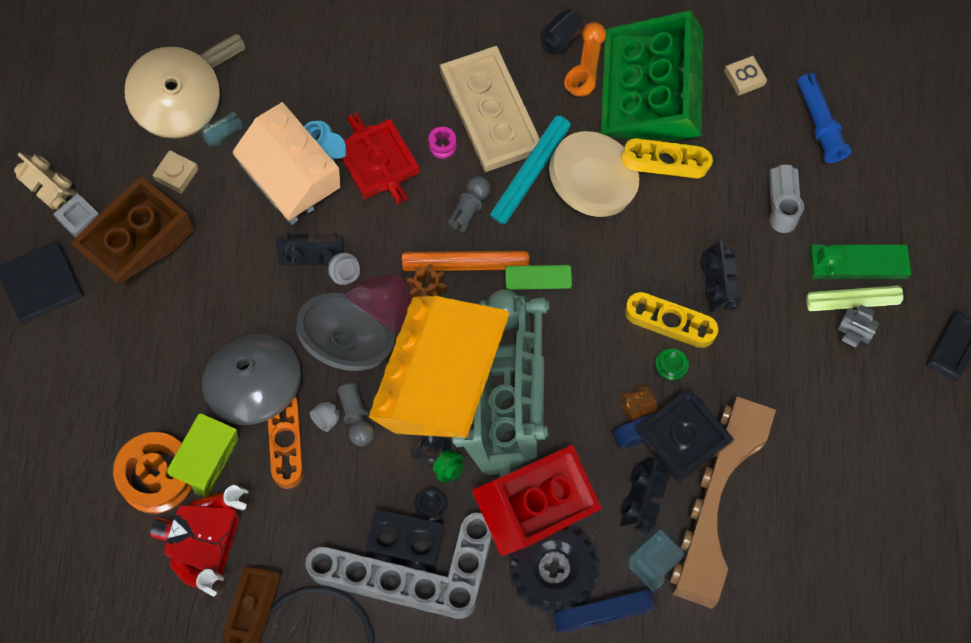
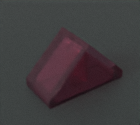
M400 273L365 278L346 294L348 300L397 334L401 331L407 315V309L411 304V298Z

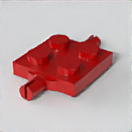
M353 113L354 118L351 114L347 121L353 128L354 133L344 140L346 156L340 159L361 196L365 200L382 191L389 190L397 205L401 204V200L404 203L407 201L408 196L400 184L420 173V167L391 119L378 125L366 127L359 113Z

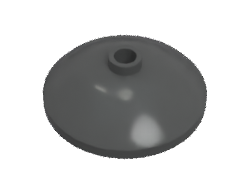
M327 293L313 297L301 307L296 320L297 336L304 348L320 362L333 368L361 371L377 367L390 356L394 347L395 332L387 316L372 303L353 295Z
M252 333L239 336L220 347L207 363L202 377L204 399L210 409L227 422L238 425H252L267 421L281 413L294 399L301 382V365L292 347L277 336L266 333ZM249 365L247 369L241 370L244 366Z

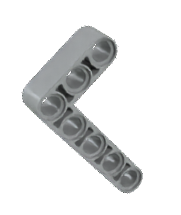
M482 513L468 515L461 524L448 577L327 547L313 549L306 558V568L314 582L323 586L456 619H463L472 614L476 606L492 535ZM480 525L487 533L481 539H473L467 534L468 529L471 526ZM471 558L477 562L478 568L473 573H464L459 569V563L463 559ZM329 559L332 561V567L327 573L318 574L314 571V566L319 560ZM355 567H362L367 571L365 578L360 582H352L348 579L349 572ZM390 575H395L401 580L400 586L393 591H387L382 587L383 580ZM420 585H432L435 588L434 595L427 600L418 598L416 590ZM463 592L469 597V604L463 608H456L450 603L451 596L454 593Z

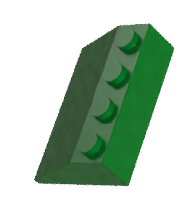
M691 10L606 29L601 134L610 138H637L658 141H676L702 136L703 28Z

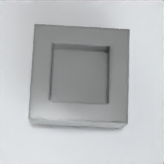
M77 194L53 215L76 237L99 213Z

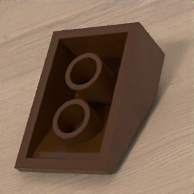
M140 176L82 230L70 244L114 282L120 284L172 253L194 231L188 213Z

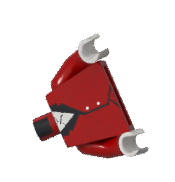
M231 485L225 492L193 500L188 506H179L174 521L161 518L154 520L150 536L154 539L166 541L164 554L170 559V568L185 585L201 589L211 596L217 594L211 587L216 580H224L222 576L240 521V516L236 510L231 508L246 509L247 505L240 502L239 498L242 494L248 493L247 489Z

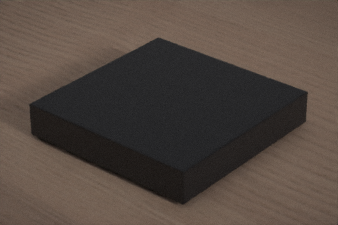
M57 240L0 265V279L22 325L83 297Z
M690 388L642 422L635 430L679 483L734 441V438Z

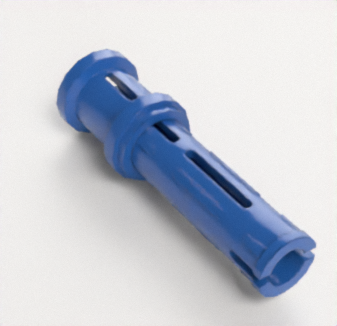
M809 73V80L807 74L797 80V85L801 90L816 126L814 132L815 139L821 142L825 152L823 158L826 163L839 162L848 157L852 149L843 139L841 124L834 120L817 82L816 75Z

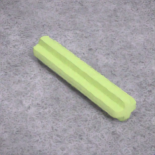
M898 285L809 292L806 296V306L809 311L859 308L860 304L865 307L899 305L903 301V291Z

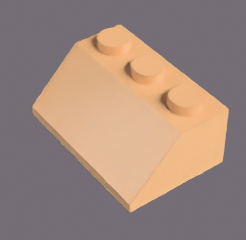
M283 102L258 116L233 150V155L288 221L341 188L339 167Z

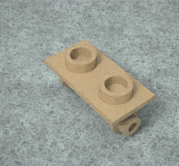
M23 153L18 154L24 160V163H19L15 167L16 178L33 192H36L42 184L43 186L36 195L51 209L59 210L67 203L66 198L68 196L74 197L78 194L71 188L72 182L68 178L49 169L51 164L45 158L38 154L33 156Z

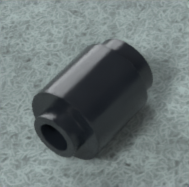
M570 9L560 12L540 32L543 48L549 53L562 54L581 34V29L584 27L582 18Z

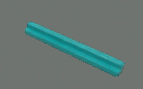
M563 116L554 117L492 210L490 216L500 224L508 222L571 127V123Z

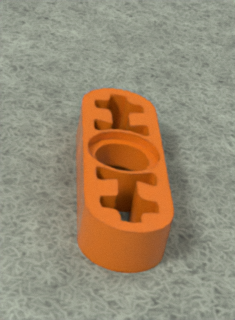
M296 397L289 404L292 407L286 409L288 422H282L280 413L268 420L271 474L276 484L285 489L294 488L299 485L304 476L300 410ZM282 431H290L295 435V440L288 447H280L276 444L277 435ZM282 456H289V463L292 469L296 470V472L291 473L290 479H284L283 474H278L285 468Z

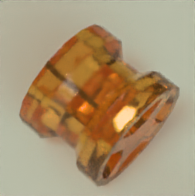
M646 384L638 387L636 392L630 393L626 391L620 394L621 406L629 423L658 411L654 395Z

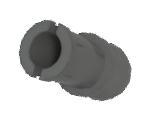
M482 176L471 178L467 182L466 192L459 195L460 202L448 219V224L455 230L461 225L459 231H466L475 212L481 210V200L486 199L491 190L490 183L486 178Z
M356 383L345 384L337 389V393L345 413L343 417L344 423L351 424L349 439L356 446H367L375 437L373 425L364 420L369 416V411L364 409L358 385Z

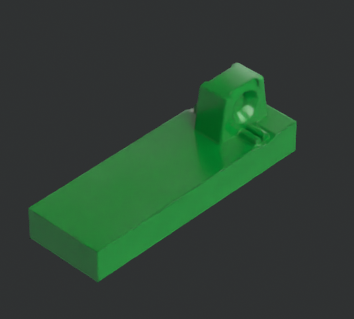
M811 245L809 249L812 279H908L911 275L908 245Z

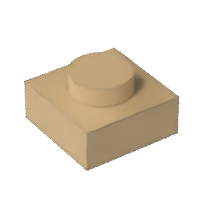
M169 150L153 173L155 181L182 194L198 171L196 163Z

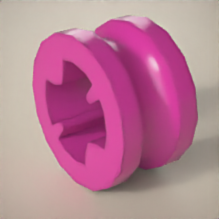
M437 127L431 131L428 139L431 154L441 159L452 156L457 146L456 135L452 129ZM443 138L448 140V146L444 147V144H442V147L437 146L438 139H441V141H443Z

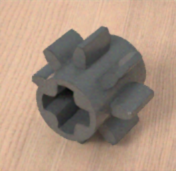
M861 304L856 311L848 308L837 330L844 333L841 341L855 348L860 341L869 344L879 325V322L872 319L875 311Z

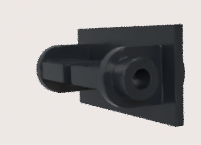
M285 233L284 236H279L276 239L279 265L328 266L335 255L342 253L344 247L343 237H337V233H333V235L315 234L314 239H309L308 234Z
M718 241L702 253V266L705 270L707 286L706 297L711 313L724 305L726 310H737L739 303H741L738 281L728 280V277L737 276L735 252L731 251V247L723 246V241Z
M654 459L639 463L634 469L631 476L632 488L621 510L623 517L620 527L637 525L636 530L644 534H649L650 529L655 528L660 505L651 502L650 499L653 497L662 500L669 480L668 469L657 465L659 460Z

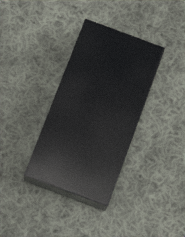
M958 310L951 317L926 365L928 368L954 382L960 379L971 357V317Z

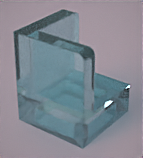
M660 529L630 556L629 568L655 592L664 583L665 574L683 559L684 552Z

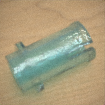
M231 111L228 115L211 125L209 123L204 125L205 129L201 130V134L210 147L221 145L223 139L243 129L239 117L235 119L237 114L234 111Z

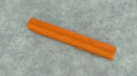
M527 251L404 252L402 254V269L404 271H415V267L423 269L431 264L434 271L505 270L507 266H529V254Z

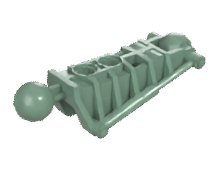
M506 289L493 292L488 299L480 300L479 305L503 309L510 313L504 330L508 331L519 325L516 344L498 346L474 416V428H472L471 424L467 438L452 437L453 444L456 447H464L482 472L488 475L500 474V477L537 461V440H546V437L549 436L548 426H545L543 423L544 357L542 356V314H547L548 310H550L549 300L546 297L533 298L528 301L526 295L519 296V294L512 290ZM529 313L534 315V333L530 332ZM513 374H515V388L513 387ZM504 375V384L492 390V376ZM509 398L514 399V403L509 409H501L503 401ZM507 431H515V436L510 442H502V436Z

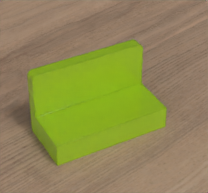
M198 414L167 469L168 475L191 485L195 494L201 497L209 496L239 440L237 430L204 414Z

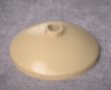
M162 47L144 54L131 67L125 82V99L132 117L142 128L154 135L174 139L193 135L207 126L217 111L220 90L215 72L201 56L180 47ZM169 82H174L178 86L175 90H168L166 85Z

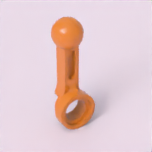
M597 22L588 23L583 28L582 38L584 46L581 63L572 68L565 77V88L574 96H586L593 91L596 85L600 47L606 38L605 28ZM585 81L582 86L578 87L580 82L583 83Z

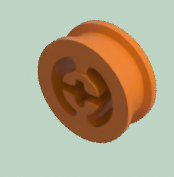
M161 432L144 433L128 441L117 454L113 467L114 482L126 501L139 511L149 514L168 512L182 504L192 491L191 485L176 478L173 479V477L168 475L167 469L169 466L167 462L163 460L161 455L157 454L165 453L175 457L182 443L173 436ZM135 468L136 474L142 483L146 485L149 491L155 493L146 494L133 488L132 475ZM153 469L160 472L156 477L150 474Z

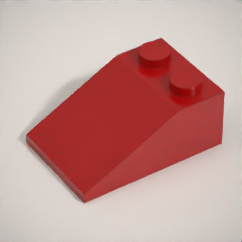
M573 445L472 490L501 556L526 548L602 509Z

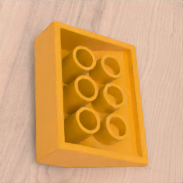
M439 296L413 297L368 417L395 434L467 438L510 313L503 309Z

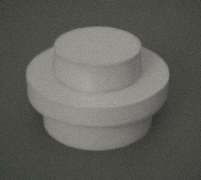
M345 252L339 253L329 262L328 274L335 283L348 285L358 278L360 265L355 256Z

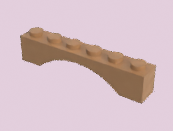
M736 397L732 406H725L720 423L725 426L724 428L734 438V441L715 456L712 468L706 466L700 486L705 487L702 499L696 498L690 518L696 520L692 531L686 530L680 550L685 551L682 564L676 562L670 578V583L675 584L673 595L711 609L719 602L728 572L717 533V513L721 493L733 470L746 458L761 450L766 443L776 412L775 409L740 397Z

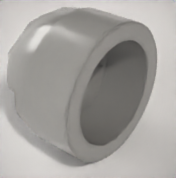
M322 402L310 411V417L313 422L326 432L331 430L339 420L340 412L336 409V405L331 402Z

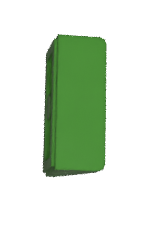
M571 266L505 267V286L508 290L570 289L572 287Z

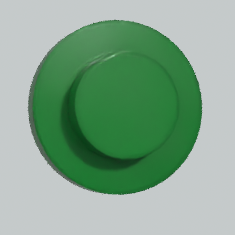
M674 348L661 351L655 361L657 373L668 381L680 380L685 376L689 367L686 355Z
M450 450L444 451L433 465V472L437 474V480L441 483L455 481L464 469L463 455Z

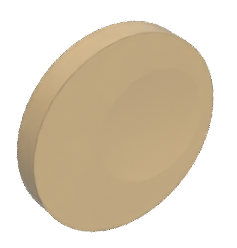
M590 131L577 132L563 139L552 154L549 164L550 178L559 196L577 211L596 217L615 215L629 205L638 191L639 173L623 165L621 153L624 147L606 135Z

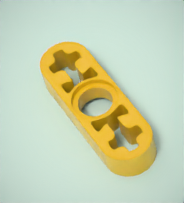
M637 138L629 140L621 153L623 165L630 170L689 178H702L713 163L711 153L700 146ZM632 151L637 152V155L641 158H636V154ZM659 154H669L674 159V163L667 164L663 162Z
M643 292L631 295L627 301L625 315L631 323L689 345L706 348L714 342L718 334V325L712 317ZM639 303L645 305L646 311H643L642 315L636 313V307ZM658 308L660 310L658 312L656 321H653V314L655 312V309ZM666 313H674L679 317L680 325L673 328L668 327L663 323L662 316ZM688 319L691 322L686 333L683 329ZM701 325L707 327L706 332L708 334H705L704 338L698 336L697 329Z

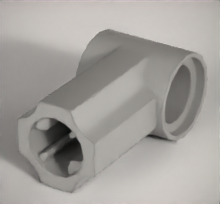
M780 165L779 167L772 168L769 172L771 195L769 222L774 230L780 233H789L796 228L804 210V203L800 198L798 169L793 168L792 165ZM782 211H786V212L790 213L791 215H786V214L782 213Z

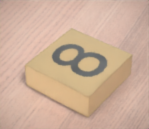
M754 56L727 65L724 71L738 96L765 86L767 82Z

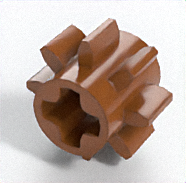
M431 264L423 269L415 267L414 278H407L406 280L407 287L413 288L409 292L410 300L413 297L439 296V293H447V285L441 283L444 280V272L436 273L432 270ZM426 283H430L428 288H424Z

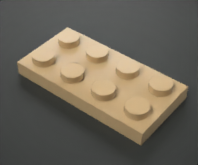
M494 46L440 64L442 77L484 172L528 158L540 138L498 47Z

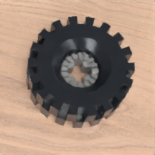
M569 525L526 548L513 552L510 564L511 583L513 587L515 586L519 599H524L527 602L526 606L530 609L537 608L541 614L545 615L548 612L555 614L566 609L578 607L580 604L583 605L593 592L599 576V557L595 555L596 548L594 544H589L587 541L588 536L583 531L581 534L576 532L575 526ZM552 561H558V567L564 569V573H558L554 579L550 578V572L544 570V566H550Z

